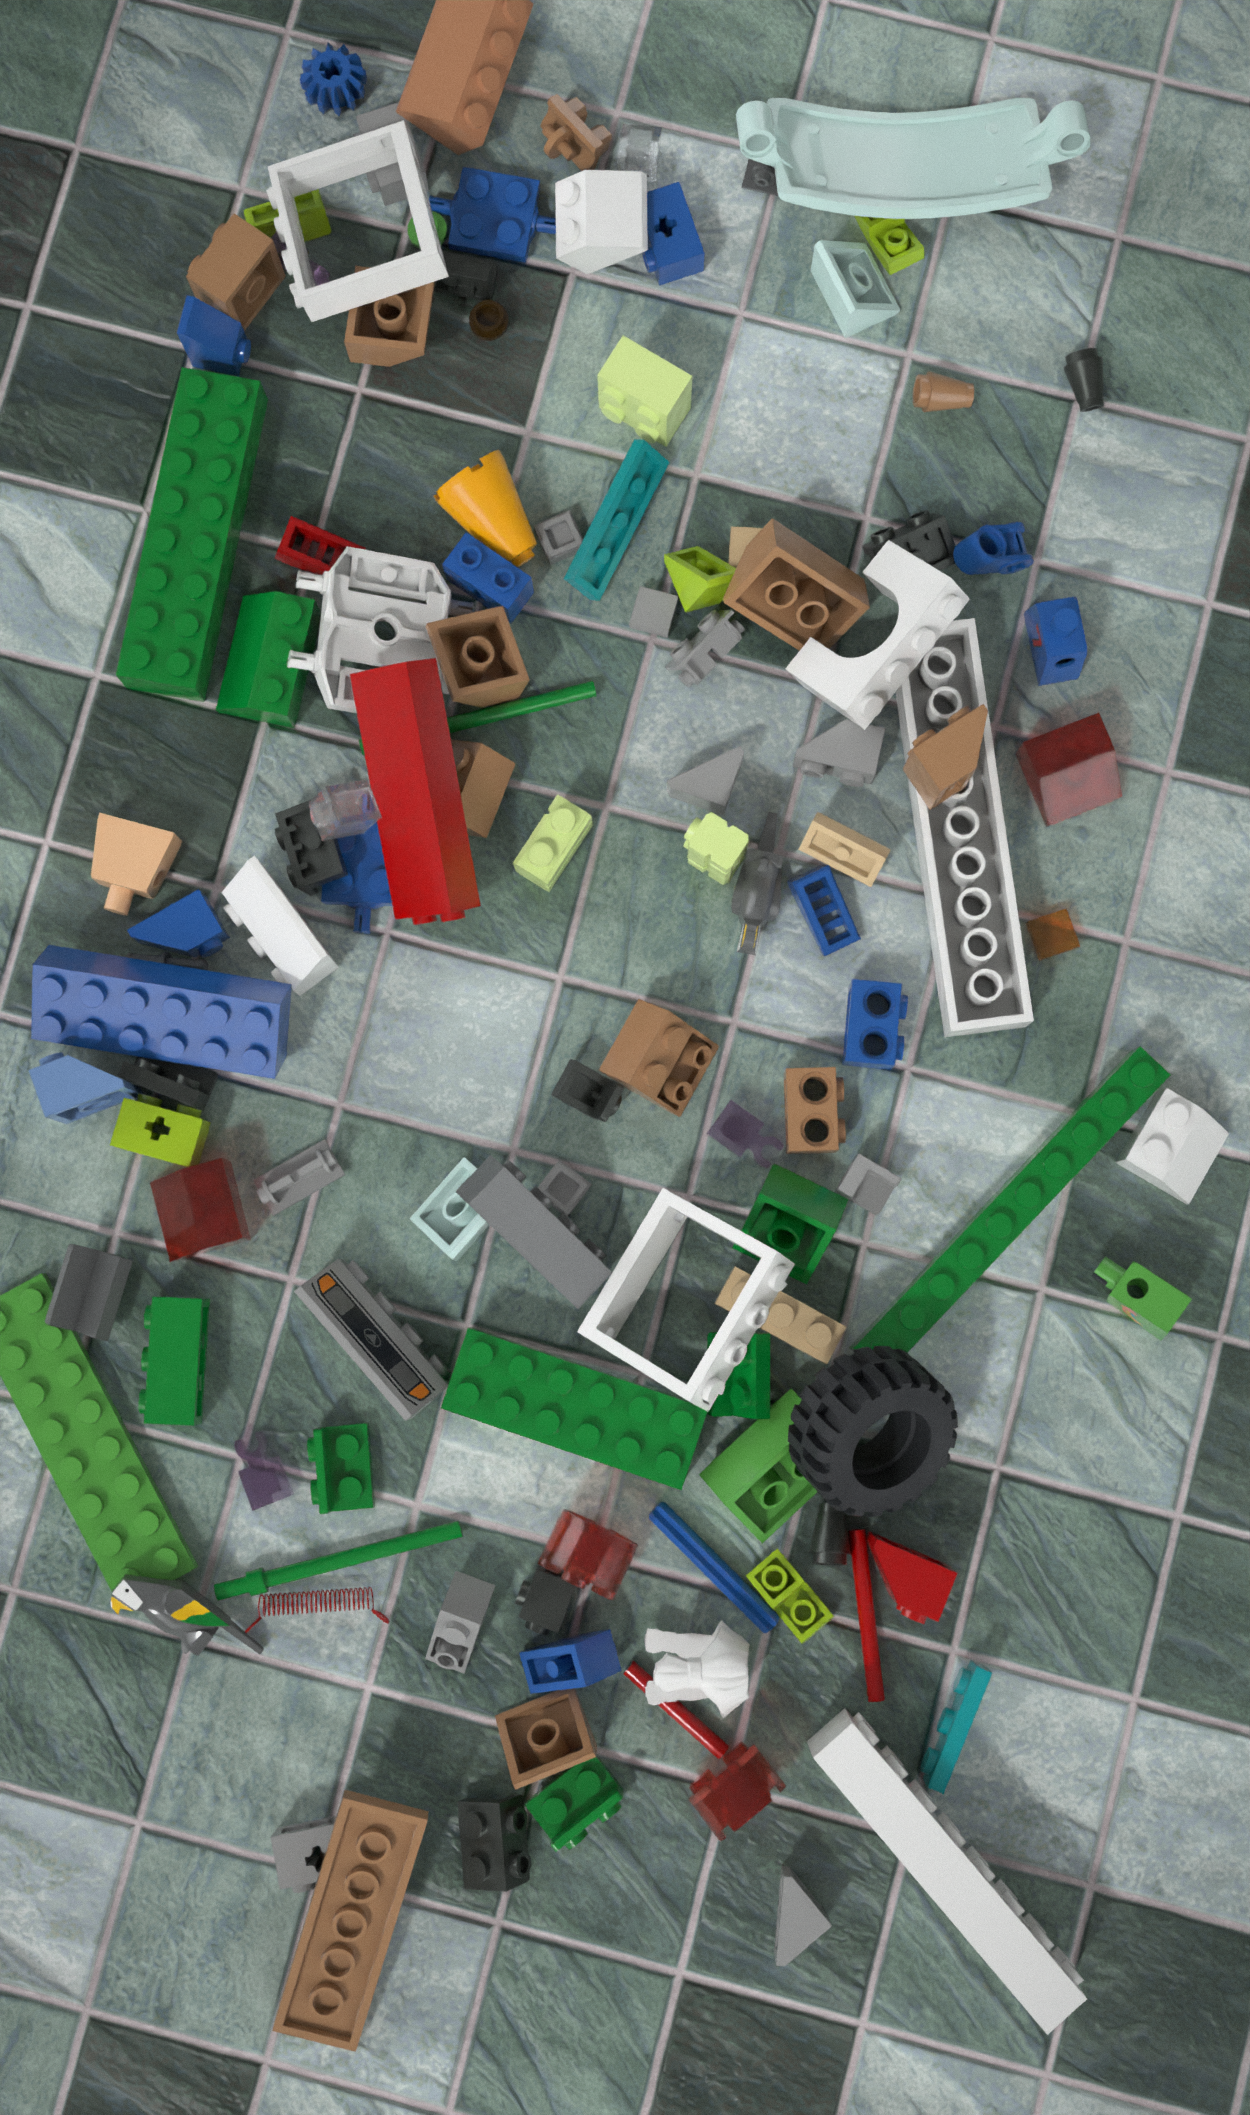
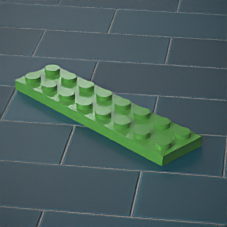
M41 1273L0 1296V1376L111 1591H113L124 1574L175 1580L199 1566L77 1332L50 1326L45 1323L54 1288L47 1274Z

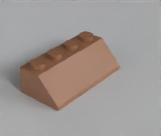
M436 0L396 113L457 155L482 146L534 3L530 0Z

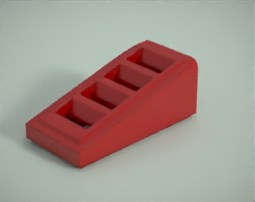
M291 516L274 559L314 574L323 575L324 571H330L347 546L364 550L366 548ZM297 536L304 538L299 552L292 549ZM312 541L320 543L314 558L307 556ZM327 546L335 549L329 565L322 562Z

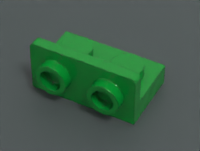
M717 1332L708 1333L707 1349L712 1343ZM754 1333L747 1345L744 1359L734 1367L725 1383L723 1394H718L710 1410L707 1412L709 1416L770 1419V1333Z
M369 1423L326 1426L313 1429L314 1437H308L307 1440L309 1462H316L317 1479L311 1480L310 1484L312 1504L319 1505L320 1514L374 1508L375 1499Z
M596 1754L595 1758L563 1771L528 1799L525 1806L551 1839L550 1845L555 1852L564 1845L570 1850L588 1835L585 1828L598 1818L602 1823L607 1821L620 1810L622 1805L619 1801L623 1798L624 1789Z

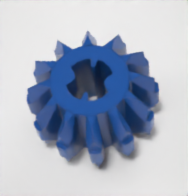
M328 42L325 48L326 51L321 53L313 48L311 53L313 60H303V74L300 75V84L305 91L306 100L311 106L317 104L319 111L323 115L330 108H333L335 114L340 116L341 107L347 106L354 111L356 106L355 99H364V85L367 82V75L357 53L349 54V49L345 44L337 51H334L333 46Z

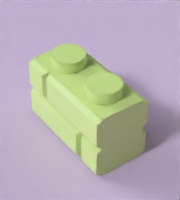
M559 795L555 797L549 806V814H544L513 862L517 873L550 892L593 826L590 814Z
M713 812L706 814L703 820L696 817L684 835L686 841L683 847L688 849V863L701 872L709 871V877L725 885L730 882L746 857L749 835L734 825L727 827V821Z

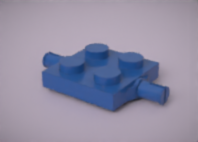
M462 167L459 188L453 200L432 195L429 197L431 211L450 216L452 225L448 241L450 250L526 263L529 246L536 232L556 235V218L541 216L538 212L540 180Z
M362 795L360 819L351 822H332L348 875L322 885L321 902L325 905H346L355 909L353 932L369 934L371 932V910L383 906H392L373 798L372 795H369V797Z

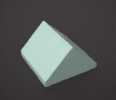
M820 240L815 244L811 273L845 338L893 317L901 311L866 243Z
M465 1157L410 1217V1220L455 1261H458L489 1226L456 1193V1190L477 1170Z

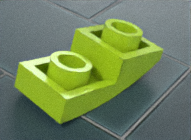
M854 216L870 247L889 275L925 258L924 246L907 226L905 219Z
M778 1548L746 1575L748 1580L770 1607L775 1610L801 1644L808 1641L835 1617Z

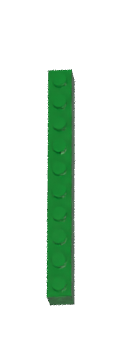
M1141 1046L1130 1051L849 1348L853 1351L862 1347H869L873 1350L874 1346H890L892 1349H900L908 1353L1171 1074Z

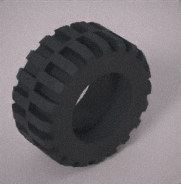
M874 1346L873 1350L869 1347L854 1349L853 1355L842 1354L833 1359L834 1364L827 1369L822 1367L815 1374L816 1380L810 1386L806 1384L800 1393L802 1398L800 1404H795L791 1413V1420L794 1424L789 1425L788 1442L790 1443L789 1453L792 1461L796 1464L797 1470L830 1506L837 1511H844L847 1515L862 1517L864 1514L866 1517L881 1516L884 1510L894 1512L903 1508L902 1504L908 1500L911 1502L915 1501L922 1495L920 1491L927 1485L931 1487L938 1479L936 1474L941 1467L945 1468L950 1460L949 1449L955 1447L957 1432L954 1429L958 1427L957 1411L955 1410L951 1394L907 1352L900 1349H892L890 1346ZM890 1414L880 1432L869 1442L856 1448L865 1431L877 1420Z

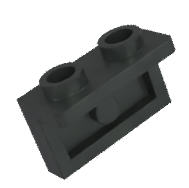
M513 1794L503 1799L465 1798L457 1801L464 1889L507 1892L530 1880L531 1859L528 1854L526 1834L527 1813L524 1809L523 1795Z

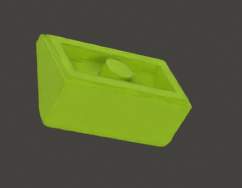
M319 189L294 197L304 242L329 235L331 227ZM270 202L243 210L246 222L273 239L276 250L287 247L286 242H281L274 224V218L279 217L278 209L274 210Z

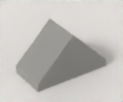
M741 746L667 780L666 790L669 796L724 815L743 762L744 752Z
M781 1866L774 1957L776 1966L785 1967L832 1925L827 1912L790 1867Z

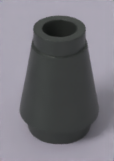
M1097 348L1082 349L1068 354L1065 357L1067 365L1063 369L1079 404L1080 412L1092 411L1103 407V357L1098 356Z
M820 1503L819 1512H817L809 1553L813 1554V1564L846 1566L847 1555H851L844 1511H837L828 1503Z

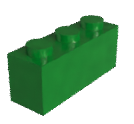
M152 1296L151 1305L146 1306L144 1327L146 1330H150L149 1347L145 1346L143 1348L141 1368L143 1372H147L146 1389H141L138 1401L139 1413L144 1414V1424L188 1426L202 1424L210 1299Z

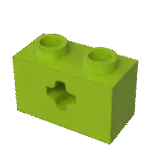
M139 1093L136 1101L123 1098L110 1146L192 1169H198L211 1122L200 1118L201 1110L178 1104L176 1112L161 1108V1099ZM164 1124L169 1127V1135L155 1133V1125Z

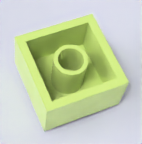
M623 335L597 375L599 408H601V412L609 420L621 424L623 421L633 427L637 435L643 440L652 444L657 441L667 447L691 409L692 375Z

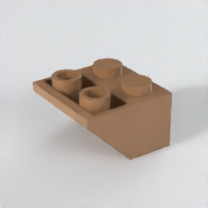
M984 704L972 711L969 706L962 708L947 720L949 725L936 734L934 729H930L912 742L914 747L907 753L909 757L903 767V771L930 810L964 789L975 772L988 713Z
M451 740L468 835L487 838L516 763L482 743Z
M638 999L599 1071L622 1084L628 1090L681 1117L719 1046L669 1010Z

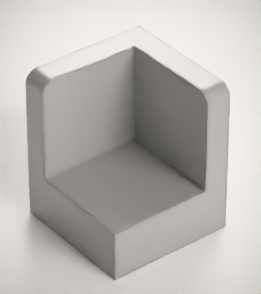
M858 1153L849 1165L835 1192L870 1213L878 1215L893 1189L899 1185L902 1179Z

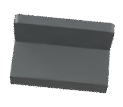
M69 1244L45 1323L50 1326L73 1330L95 1339L108 1341L133 1261L108 1252Z

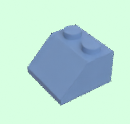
M62 1052L40 1059V1066L29 1070L45 1117L64 1124H69L119 1105L123 1102V1098L132 1100L137 1098L138 1093L143 1094L141 1087L74 1057L64 1056Z

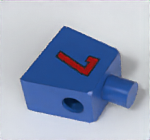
M1068 597L1034 604L1024 612V618L1038 686L1077 680L1087 656V644L1077 598ZM1062 659L1066 660L1064 664H1056Z

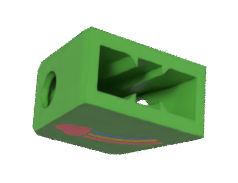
M1105 1256L1091 1276L1112 1291L1106 1300L1109 1304L1160 1341L1169 1333L1192 1300V1298L1135 1261L1125 1270ZM1130 1285L1140 1287L1143 1297L1139 1299L1131 1297L1127 1292V1287Z

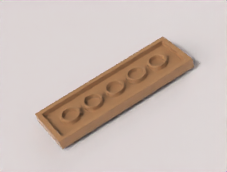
M344 1790L272 2031L356 2052L426 1828L429 1811Z

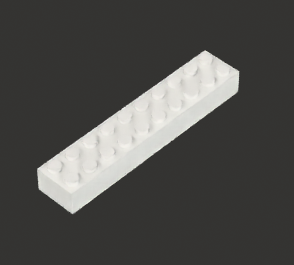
M975 618L952 621L935 642L932 649L926 653L910 673L907 680L895 692L905 763L909 757L907 753L914 747L912 742L930 729H934L937 734L949 725L947 720L962 708L969 706L972 711L984 704L988 710ZM988 712L977 768L964 789L930 810L908 778L944 1037L1023 1028L1034 1021Z

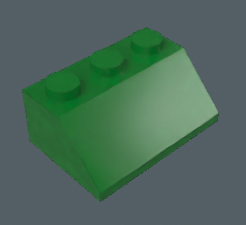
M277 591L243 596L216 706L217 712L295 729L309 670L288 668V655L290 650L313 654L321 620V611L315 599Z

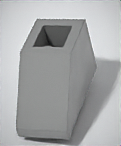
M845 719L798 748L793 767L800 768V773L809 777L823 778L824 774L840 777V782L849 786L862 787L864 783L871 784L876 773L886 728L868 725L864 730L853 721Z
M458 1571L455 1572L438 1615L425 1657L426 1660L434 1662L444 1669H453L465 1673L496 1585Z

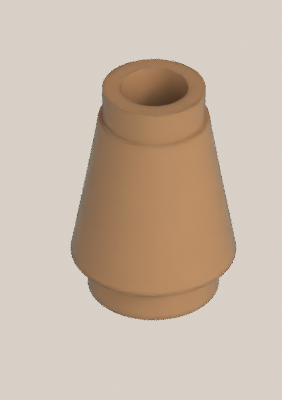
M928 371L926 375H917L913 388L914 407L922 408L923 412L970 408L974 400L973 383H966Z

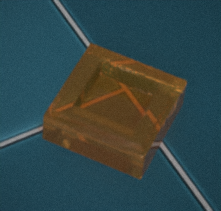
M1067 908L1026 923L1039 961L1080 947Z

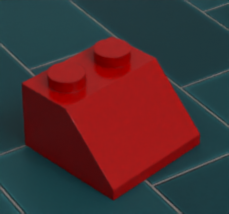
M868 1531L866 1541L888 1594L897 1603L896 1609L901 1611V1615L921 1624H925L927 1618L939 1622L958 1573L944 1562Z

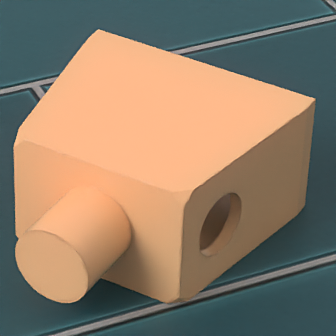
M99 813L91 878L98 884L110 888L104 909L128 916L134 894L154 899L181 847L182 840L174 832Z

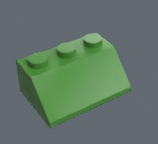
M792 1389L770 1407V1419H758L699 1474L723 1504L762 1544L817 1493V1490L797 1470L796 1464L792 1461L789 1453L788 1428L789 1425L794 1424L791 1420V1413L794 1405H799L802 1400Z

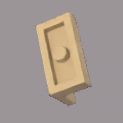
M817 812L798 849L869 887H872L891 849L820 812Z

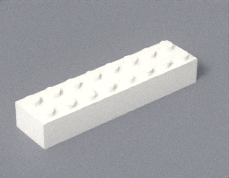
M844 1708L807 1741L814 1760L1048 2035L1087 2000L1079 1987V1984L1084 1979L1058 1946L1051 1951V1948L1055 1945L1037 1920L1030 1913L1022 1917L1021 1914L1025 1912L1024 1908L1002 1879H999L994 1884L992 1880L996 1876L980 1853L972 1845L965 1850L963 1845L967 1842L952 1820L944 1812L937 1817L934 1811L938 1808L923 1786L916 1779L910 1783L905 1779L909 1773L895 1753L887 1745L880 1750L876 1745L880 1739L866 1719L859 1712L852 1717Z

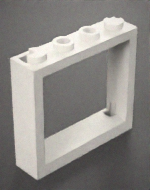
M404 120L268 166L272 187L266 191L273 209H278L279 217L274 218V224L281 242H286L287 246L286 250L281 251L282 258L288 274L293 275L295 283L289 284V287L294 296L297 309L304 307L311 322L449 277L415 146ZM398 162L421 251L315 286L294 197Z
M662 1188L577 1332L687 1401L708 1412L718 1394H723L725 1383L734 1367L744 1359L748 1343L755 1331L765 1323L772 1302L778 1292L786 1287L787 1283L785 1280L795 1264L778 1251ZM688 1217L761 1259L692 1377L686 1384L622 1345L615 1338Z

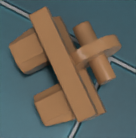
M555 94L548 99V112L540 125L543 129V135L548 139L544 146L545 154L550 159L557 158L562 154L568 161L572 160L581 171L595 170L599 157L609 148L612 134L604 125H596L590 129L585 124L588 114L586 106L577 97L564 102L558 94Z

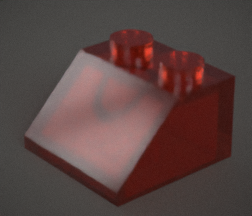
M1099 712L1024 741L1015 754L1046 827L1122 797L1115 748Z
M224 1158L215 1159L180 1169L150 1182L170 1262L251 1240L231 1161Z

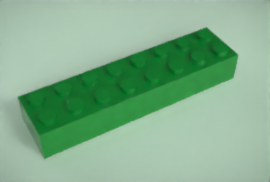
M181 368L116 670V676L127 689L205 702L268 404V398L259 380Z

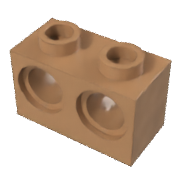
M836 1067L785 1069L786 1154L836 1153L839 1150V1143H845V1119L838 1118L837 1102H844L843 1077H836ZM809 1080L821 1082L825 1088L824 1098L819 1101L808 1099L803 1092L804 1083ZM813 1120L821 1122L827 1130L825 1140L822 1142L810 1141L804 1131L806 1123Z

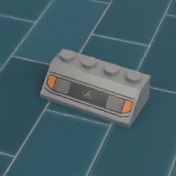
M337 1259L294 1292L405 1421L414 1418L448 1388L450 1381L446 1377L451 1372L436 1354L430 1358L419 1347L423 1342L421 1336L408 1322L403 1327L392 1315L396 1311L395 1306L381 1291L374 1295L365 1284L369 1279L368 1275L354 1260L348 1264L344 1259Z

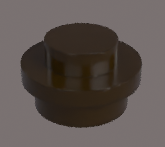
M483 300L475 305L470 312L469 325L471 331L482 340H496L508 328L507 311L498 302Z

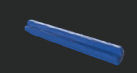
M662 1501L653 1508L649 1514V1519L763 1633L771 1631L780 1620L778 1614L666 1502Z

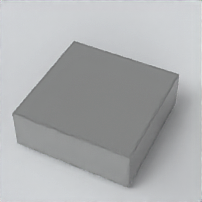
M570 510L534 525V531L550 565L575 555L583 541V537Z
M640 586L629 622V628L668 638L678 603V596Z
M558 1160L537 1188L554 1203L552 1206L568 1217L592 1184L561 1160Z

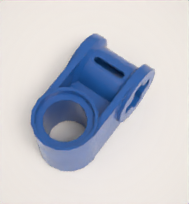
M1022 522L982 526L960 541L953 551L957 567L968 575L989 573L1011 574L1024 570L1034 563L1033 556L1027 554L1022 535L1025 532V527Z

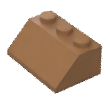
M773 518L746 546L723 597L726 605L799 651L810 637L830 649L870 608L865 579Z

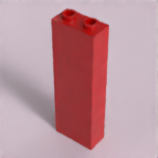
M436 658L406 661L350 674L395 919L412 918L413 925L437 921L436 915H440L441 922L465 918L464 910L480 907L481 905Z

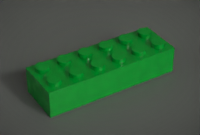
M468 1327L441 1405V1409L679 1490L683 1488L707 1411L685 1399L473 1327Z

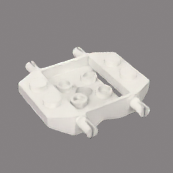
M347 546L329 572L324 571L323 575L298 571L296 588L319 591L320 594H323L318 648L314 655L290 650L287 667L310 670L312 673H315L316 681L328 709L357 713L350 674L365 670L340 666L341 660L379 667L436 658L437 660L425 627L426 624L447 619L448 615L460 616L473 613L474 603L451 599V590L435 563ZM379 621L389 623L395 632L394 639L390 641L380 639L374 630L375 623ZM437 660L442 693L450 695Z

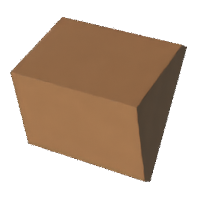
M575 1688L554 1691L495 1715L515 1790L596 1757L597 1743Z

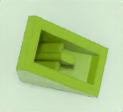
M699 546L664 554V563L686 613L722 602L736 570L735 567Z

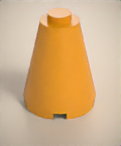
M495 450L480 458L483 464L482 467L480 464L472 468L467 466L444 483L433 497L470 535L519 568L535 556L531 549L537 545L506 461L501 452Z

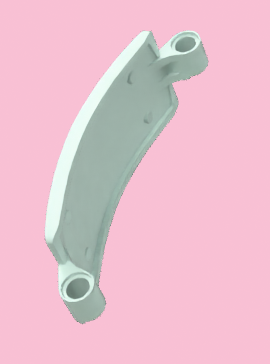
M770 98L767 103L763 101L747 102L736 113L741 153L749 159L774 167L778 196L781 200L812 209L863 217L889 219L952 217L1007 209L1047 199L1052 192L1048 165L1082 155L1090 147V133L1083 104L1073 100L1064 101L1056 105L1042 123H1040L1037 104L1033 98H1013L956 109L906 113L858 111L817 105L788 98Z

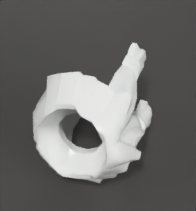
M722 1620L712 1635L697 1633L677 1634L675 1632H663L658 1629L647 1628L644 1637L647 1652L654 1654L665 1651L678 1655L666 1653L661 1660L655 1663L653 1681H648L645 1687V1696L647 1697L648 1704L657 1705L663 1702H676L677 1700L695 1701L709 1698L717 1705L721 1716L724 1718L749 1698L748 1656L750 1644L741 1635L731 1630Z

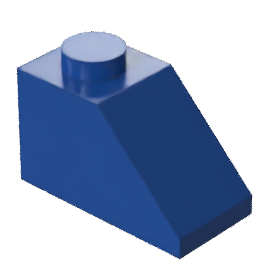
M186 295L177 335L192 366L239 377L241 365L248 362L251 352V341L247 339L242 324L196 297Z
M199 889L127 930L129 935L140 944L193 958L199 955L202 958H206L217 953L223 948L222 942L230 938L207 896Z
M610 1629L581 1633L519 1652L530 1694L587 1687L622 1671Z

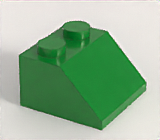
M773 1163L740 1231L778 1251L795 1265L788 1276L807 1285L837 1230L849 1199ZM736 1244L732 1247L757 1261L761 1259Z

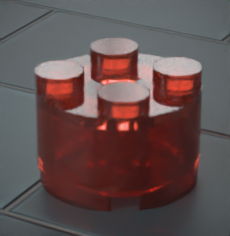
M563 1509L537 1564L557 1574L564 1570L561 1578L566 1582L581 1589H584L586 1585L589 1586L591 1583L593 1584L591 1588L593 1592L614 1601L635 1556L638 1544L612 1529L608 1530L596 1524L597 1522L568 1509Z
M741 1741L722 1757L726 1765L721 1770L713 1774L710 1769H707L689 1784L688 1788L692 1792L688 1797L689 1802L720 1842L726 1839L727 1836L723 1830L729 1825L734 1832L737 1831L772 1801V1795L769 1791L774 1786H776L780 1793L787 1786L755 1744L747 1748L743 1741Z

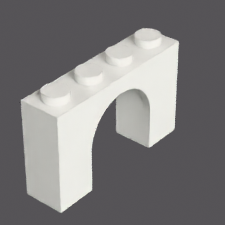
M890 540L885 543L863 571L865 576L882 594L899 605L897 623L886 641L877 649L864 656L846 658L837 655L810 637L786 667V670L805 689L864 730L881 712L885 704L907 680L910 673L926 653L932 649L938 638L970 600L951 577Z

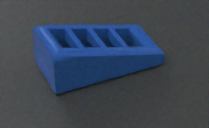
M820 865L787 881L791 893L823 956H827L861 940L829 865ZM821 880L824 887L806 894L805 887ZM827 895L829 896L831 902L813 910L812 902ZM836 910L838 917L820 925L818 918ZM841 925L844 926L846 932L829 940L826 939L824 933Z

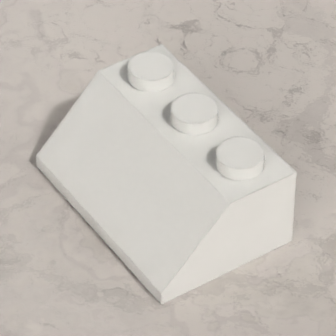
M255 855L250 858L223 890L222 894L229 902L223 908L237 927L243 923L247 926L253 935L247 941L261 959L268 955L277 967L271 971L276 981L292 984L293 991L301 996L339 967L268 870Z

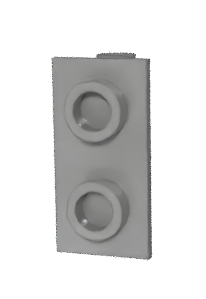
M713 610L708 613L697 626L700 631L690 641L685 639L672 650L670 656L673 659L665 668L667 670H681L682 673L678 678L687 687L690 688L693 684L698 685L717 665L708 655V652L712 649L719 658H724L742 639L741 633L745 630L744 627L735 619L731 622L728 621L735 612L733 610H719L718 612Z
M326 1139L253 1181L258 1188L256 1192L263 1204H267L272 1215L275 1216L343 1177L345 1173Z

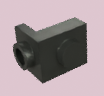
M570 1059L551 1095L591 1118L606 1122L618 1110L622 1101L621 1093L624 1090V1086L616 1081L609 1080L580 1062Z

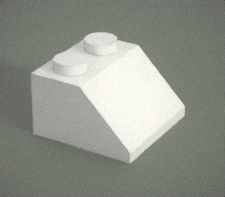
M583 170L555 183L556 259L588 275L648 250L647 174L642 171Z
M1164 1088L1155 1092L1115 1163L1188 1205L1229 1133L1203 1108L1172 1090Z

